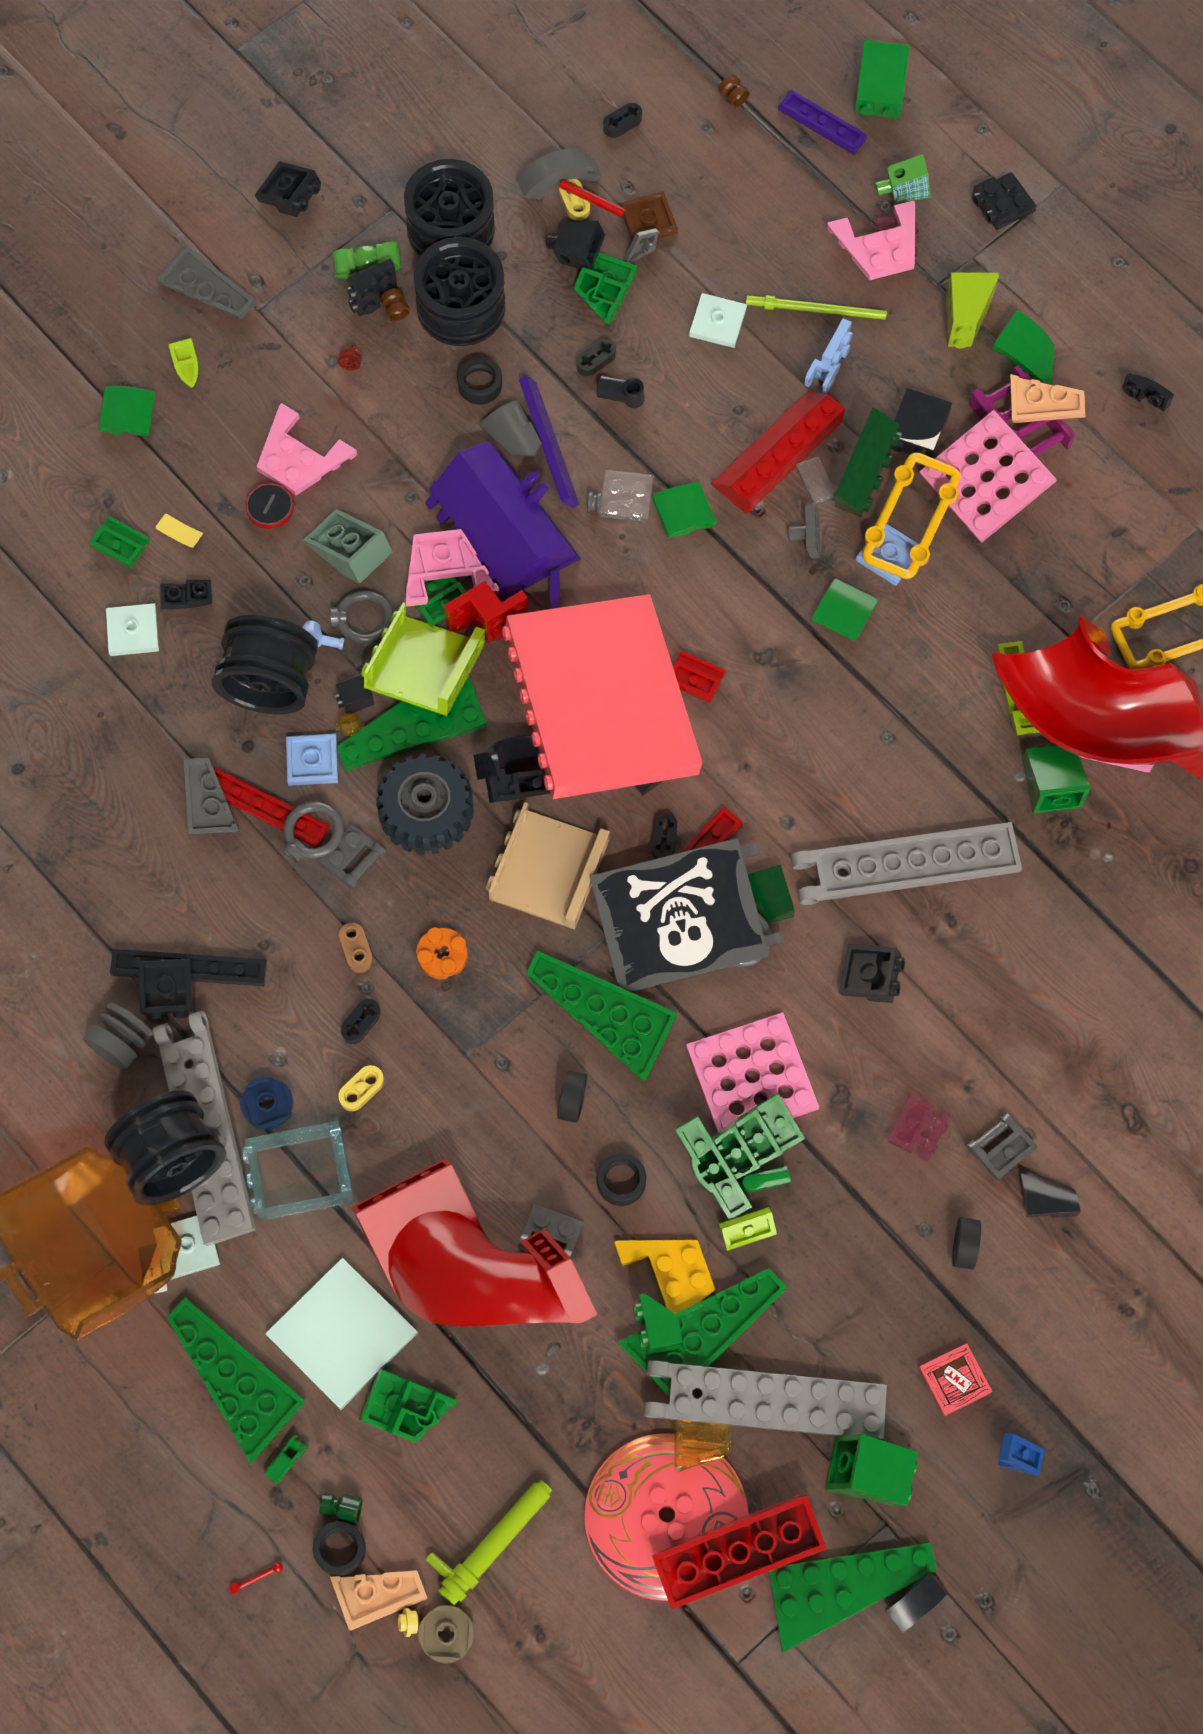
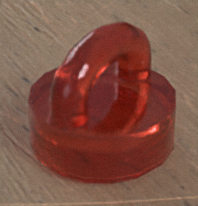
M351 345L349 349L342 350L339 353L337 362L343 369L354 371L360 368L362 356L357 352V346Z

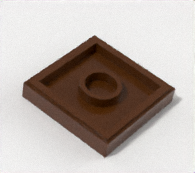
M664 191L620 203V207L626 209L623 218L632 241L636 233L655 228L659 231L657 239L678 234V228Z

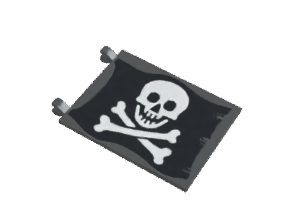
M736 838L590 876L618 987L633 992L769 957L767 947L781 944L784 939L781 932L767 936L763 935L743 859L758 855L760 853L758 844L755 843L740 848L739 840Z

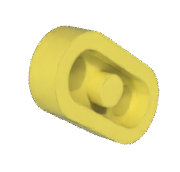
M567 180L568 182L583 188L579 180ZM559 188V196L568 216L575 221L585 220L590 214V202L573 194H568L567 191Z
M372 1065L363 1067L339 1091L341 1106L347 1111H357L382 1088L384 1084L382 1071ZM373 1077L376 1081L374 1084H368L366 1082L367 1079ZM351 1095H355L357 1097V1100L355 1102H349L348 1097Z

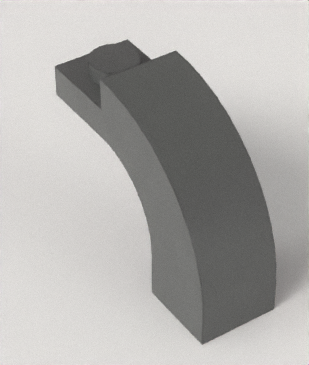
M572 148L559 150L539 158L526 167L516 180L524 197L541 200L554 186L561 183L562 179L566 181L581 179L597 182L602 176L594 158L586 157L582 149Z

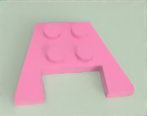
M915 201L894 205L893 211L899 227L855 238L848 218L828 222L827 229L830 234H834L838 239L839 245L848 251L854 263L868 280L912 270L915 265Z
M281 403L257 464V470L275 483L287 488L294 495H298L321 480V477L329 471H335L346 460L355 458L357 450L339 439L325 457L316 453L287 434L300 418L297 412Z
M461 529L415 534L413 536L405 607L427 604L428 597L424 581L471 575L474 587L486 581L495 595H498L499 587L489 577L487 568L482 566L476 556V551Z

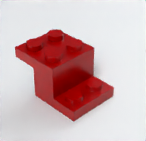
M486 581L444 605L445 624L449 631H462L472 622L475 627L485 630V641L487 643L503 638L502 626H505L507 616L528 613V597L523 591L518 592L501 603Z

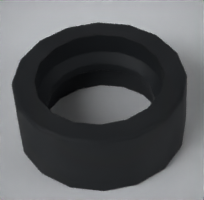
M474 357L465 361L460 366L457 374L459 393L463 399L472 404L482 405L494 401L499 396L503 385L501 369L496 362L485 357ZM483 371L491 374L494 382L486 390L478 391L466 385V378L473 372Z
M569 1070L566 1072L559 1099L557 1119L574 1123L579 1121L587 1086V1074Z
M618 1153L609 1156L602 1162L598 1168L596 1183L598 1191L604 1200L612 1205L626 1206L640 1199L645 1191L647 1176L645 1168L639 1159L630 1154ZM627 1165L636 1173L637 1184L628 1194H616L608 1188L606 1176L614 1166Z
M959 1217L952 1250L953 1267L974 1270L980 1248L981 1220Z
M335 1521L326 1524L318 1531L313 1541L312 1551L315 1561L323 1571L334 1576H344L353 1573L360 1567L365 1558L366 1545L363 1535L354 1525L344 1521ZM337 1532H344L350 1535L356 1546L353 1558L343 1565H334L328 1562L323 1552L326 1539L331 1534Z

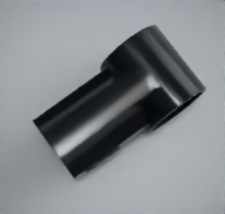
M601 376L597 387V398L624 402L630 408H638L645 401L644 384L638 378L621 380Z

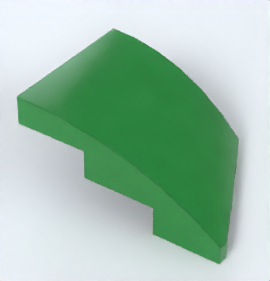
M598 253L592 270L582 267L574 290L607 325H610L621 308L639 268L637 265Z
M1017 310L994 343L992 349L1012 360L1011 366L1016 367L1018 365L1022 371L1027 372L1032 377L1031 379L1052 385L1055 344L1037 323Z
M379 1369L359 1420L416 1443L425 1435V1432L430 1427H433L440 1421L439 1419L450 1408H454L458 1401Z

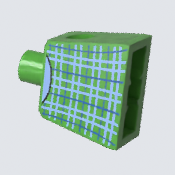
M923 154L889 166L887 168L888 179L875 182L878 196L892 193L894 203L931 197L929 175Z

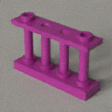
M1018 365L1014 367L1012 375L1031 380L1029 374L1022 371ZM1011 382L989 395L984 394L980 388L971 393L969 405L981 420L994 410L1008 425L1007 421L1012 418V407L1004 412H998L993 403L1011 393ZM1061 419L1032 421L1018 430L1013 429V432L1021 439L1047 424L1054 434L1029 448L1035 456L1059 442L1067 450L1071 448L1074 439L1073 430Z

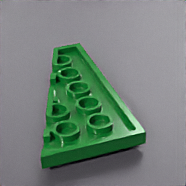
M468 676L447 716L401 701L336 747L344 772L487 726L470 677Z
M537 951L526 973L527 977L645 1084L676 1020L677 1013Z
M768 1268L735 1286L676 1313L683 1342L679 1350L647 1355L646 1349H641L640 1331L618 1341L617 1344L646 1374L648 1361L709 1367L788 1287ZM649 1376L669 1397L670 1378Z
M184 1298L167 1319L246 1458L252 1465L306 1402L187 1298Z
M931 1543L784 1565L769 1571L782 1653L915 1583L929 1571L931 1574L935 1572L936 1566Z

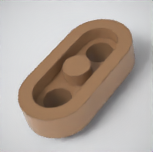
M356 923L345 924L340 929L339 939L348 966L356 973H364L373 964L372 953L364 930ZM349 932H355L356 936L353 938H349L347 934ZM359 954L364 956L361 961L355 960V957Z

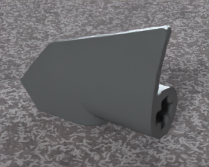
M519 401L505 404L480 422V427L511 455L535 457L542 445Z

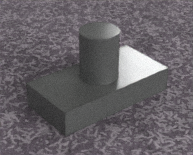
M815 503L806 504V525L789 526L790 541L806 539V549L810 558H820L819 513Z

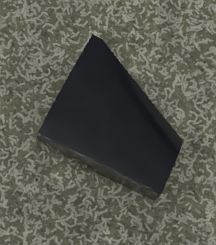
M1019 1170L1026 1218L1051 1216V1218L1075 1217L1081 1212L1075 1189L1028 1170Z

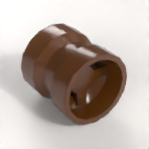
M736 75L726 77L718 88L719 92L728 98V102L733 108L741 106L750 96L749 90L745 86H741V81Z
M390 289L381 295L380 301L383 307L387 309L386 315L390 321L403 320L410 314V308L404 302V295L401 289Z

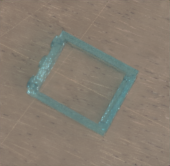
M339 1120L245 1139L246 1147L242 1148L244 1163H249L250 1173H246L249 1189L253 1188L255 1198L250 1199L253 1214H258L260 1221L354 1202ZM331 1137L341 1193L266 1208L257 1151Z

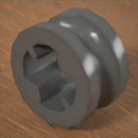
M593 491L589 492L588 513L596 511L597 514H600L602 492L594 494Z

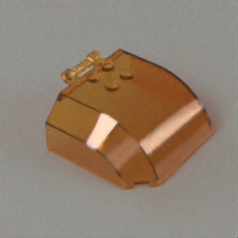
M86 1147L0 1192V1241L13 1260L12 1263L0 1269L1 1281L7 1283L23 1307L21 1311L26 1318L45 1308L57 1328L75 1340H79L132 1310L170 1281L175 1274L178 1253L182 1243L181 1238L158 1205H140L135 1201L132 1192L127 1187V1174L123 1166L115 1164L110 1155L98 1153L97 1149ZM21 1272L38 1299L31 1301L15 1277V1273Z

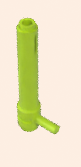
M539 1480L538 1483L534 1482L462 1564L458 1563L453 1570L433 1552L429 1554L426 1561L445 1578L441 1583L442 1587L438 1590L439 1593L454 1606L458 1601L462 1602L466 1598L465 1593L469 1589L473 1590L479 1583V1577L551 1497L549 1494L552 1492V1489L542 1480Z

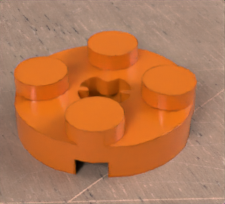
M431 928L420 939L416 949L421 969L426 975L435 979H447L449 976L457 975L463 970L468 959L466 941L459 933L449 928ZM445 948L449 955L448 957L443 956L442 959H438V954H435V952Z

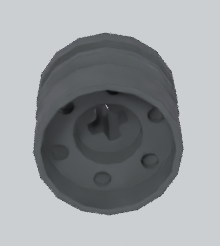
M110 1002L105 1007L108 1014L101 1013L99 1016L106 1027L103 1028L94 1024L82 1039L105 1060L120 1069L128 1070L137 1058V1054L130 1046L144 1048L146 1044L141 1038L150 1040L153 1032L136 1014Z

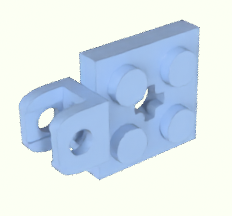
M844 318L842 319L822 355V361L817 359L813 361L805 377V386L809 387L814 378H817L824 382L821 393H828L839 371L841 357L846 358L851 345L849 343L853 335L850 332L852 322Z

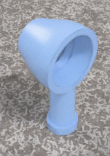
M307 621L302 628L316 639L318 647L326 645L339 648V650L343 649L345 638L340 639L322 635L320 624L315 621Z

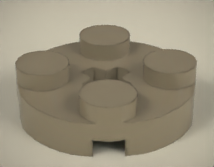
M450 1605L438 1606L421 1621L418 1631L419 1643L425 1654L434 1661L444 1664L454 1663L464 1658L471 1649L474 1642V1627L468 1615L461 1609ZM446 1626L450 1627V1632L455 1633L454 1638H449V1642H443V1638L438 1636L439 1632L444 1631Z

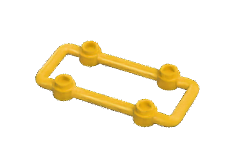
M921 453L909 455L904 465L897 467L895 470V484L875 526L868 528L865 533L866 545L862 553L863 560L871 566L900 578L911 579L914 577L919 567L924 566L929 560L930 552L928 548L948 505L955 503L958 498L959 491L957 486L961 479L959 470ZM917 462L947 474L951 478L949 483L940 487L938 495L940 502L920 544L914 546L910 551L911 563L909 568L904 569L875 557L872 553L875 548L880 547L884 542L885 533L883 530L903 488L912 483L914 477L913 467Z
M1203 584L1196 586L1192 594L1145 610L1133 607L1129 609L1125 617L1119 618L1111 624V633L1128 668L1140 670L1165 665L1166 661L1203 649V639L1165 652L1160 649H1152L1145 659L1136 661L1120 629L1126 626L1132 629L1141 628L1146 619L1193 603L1203 606Z

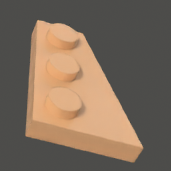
M1011 375L1013 423L1086 417L1084 391L1060 385L1053 386L1041 383L1038 380H1027Z
M417 1570L389 1572L380 1575L366 1576L362 1574L355 1575L354 1577H330L350 1631L428 1599Z

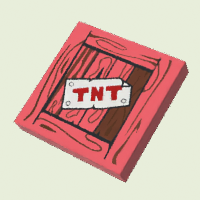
M967 1343L919 1367L943 1416L992 1393Z

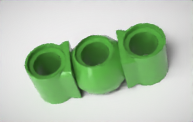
M397 242L376 244V248L373 246H362L357 248L355 252L353 248L339 249L332 253L335 277L339 279H347L348 276L388 259H391L394 263L395 271L402 268L400 247Z

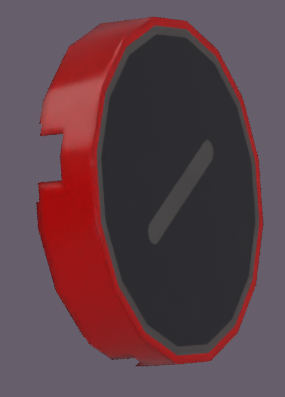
M271 482L260 484L253 488L247 495L245 502L246 512L251 522L264 529H275L276 526H283L292 517L294 511L293 498L288 489L280 484Z

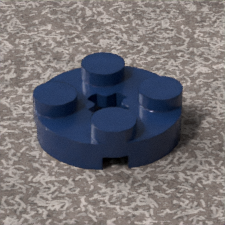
M268 1076L260 1077L247 1085L243 1096H241L240 1107L245 1119L254 1128L270 1130L283 1125L292 1116L293 1097L288 1086L282 1081L280 1082ZM268 1097L269 1100H274L270 1109L260 1107V1104L263 1103V1098Z

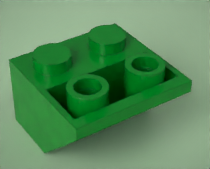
M640 1294L633 1310L636 1323L641 1322L642 1326L639 1333L641 1349H646L647 1355L679 1350L683 1342L677 1315L648 1295Z

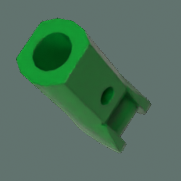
M787 1166L747 1175L744 1177L741 1185L745 1192L752 1193L764 1188L768 1189L789 1184L791 1181Z
M294 1435L279 1455L263 1472L277 1485L309 1447L308 1444L303 1445L297 1440V1435ZM290 1448L297 1453L292 1459L286 1455Z

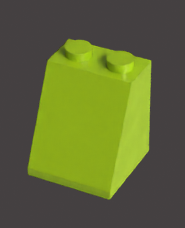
M951 273L946 293L948 347L962 349L972 346L992 304L999 273Z

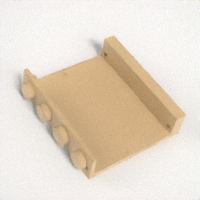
M524 802L522 810L517 809L513 823L516 825L513 832L508 831L504 845L507 846L504 854L500 853L497 858L495 868L498 869L495 877L490 876L486 890H489V900L575 930L592 887L590 876L598 872L610 841V831L600 828L599 833L595 834L528 811V803Z

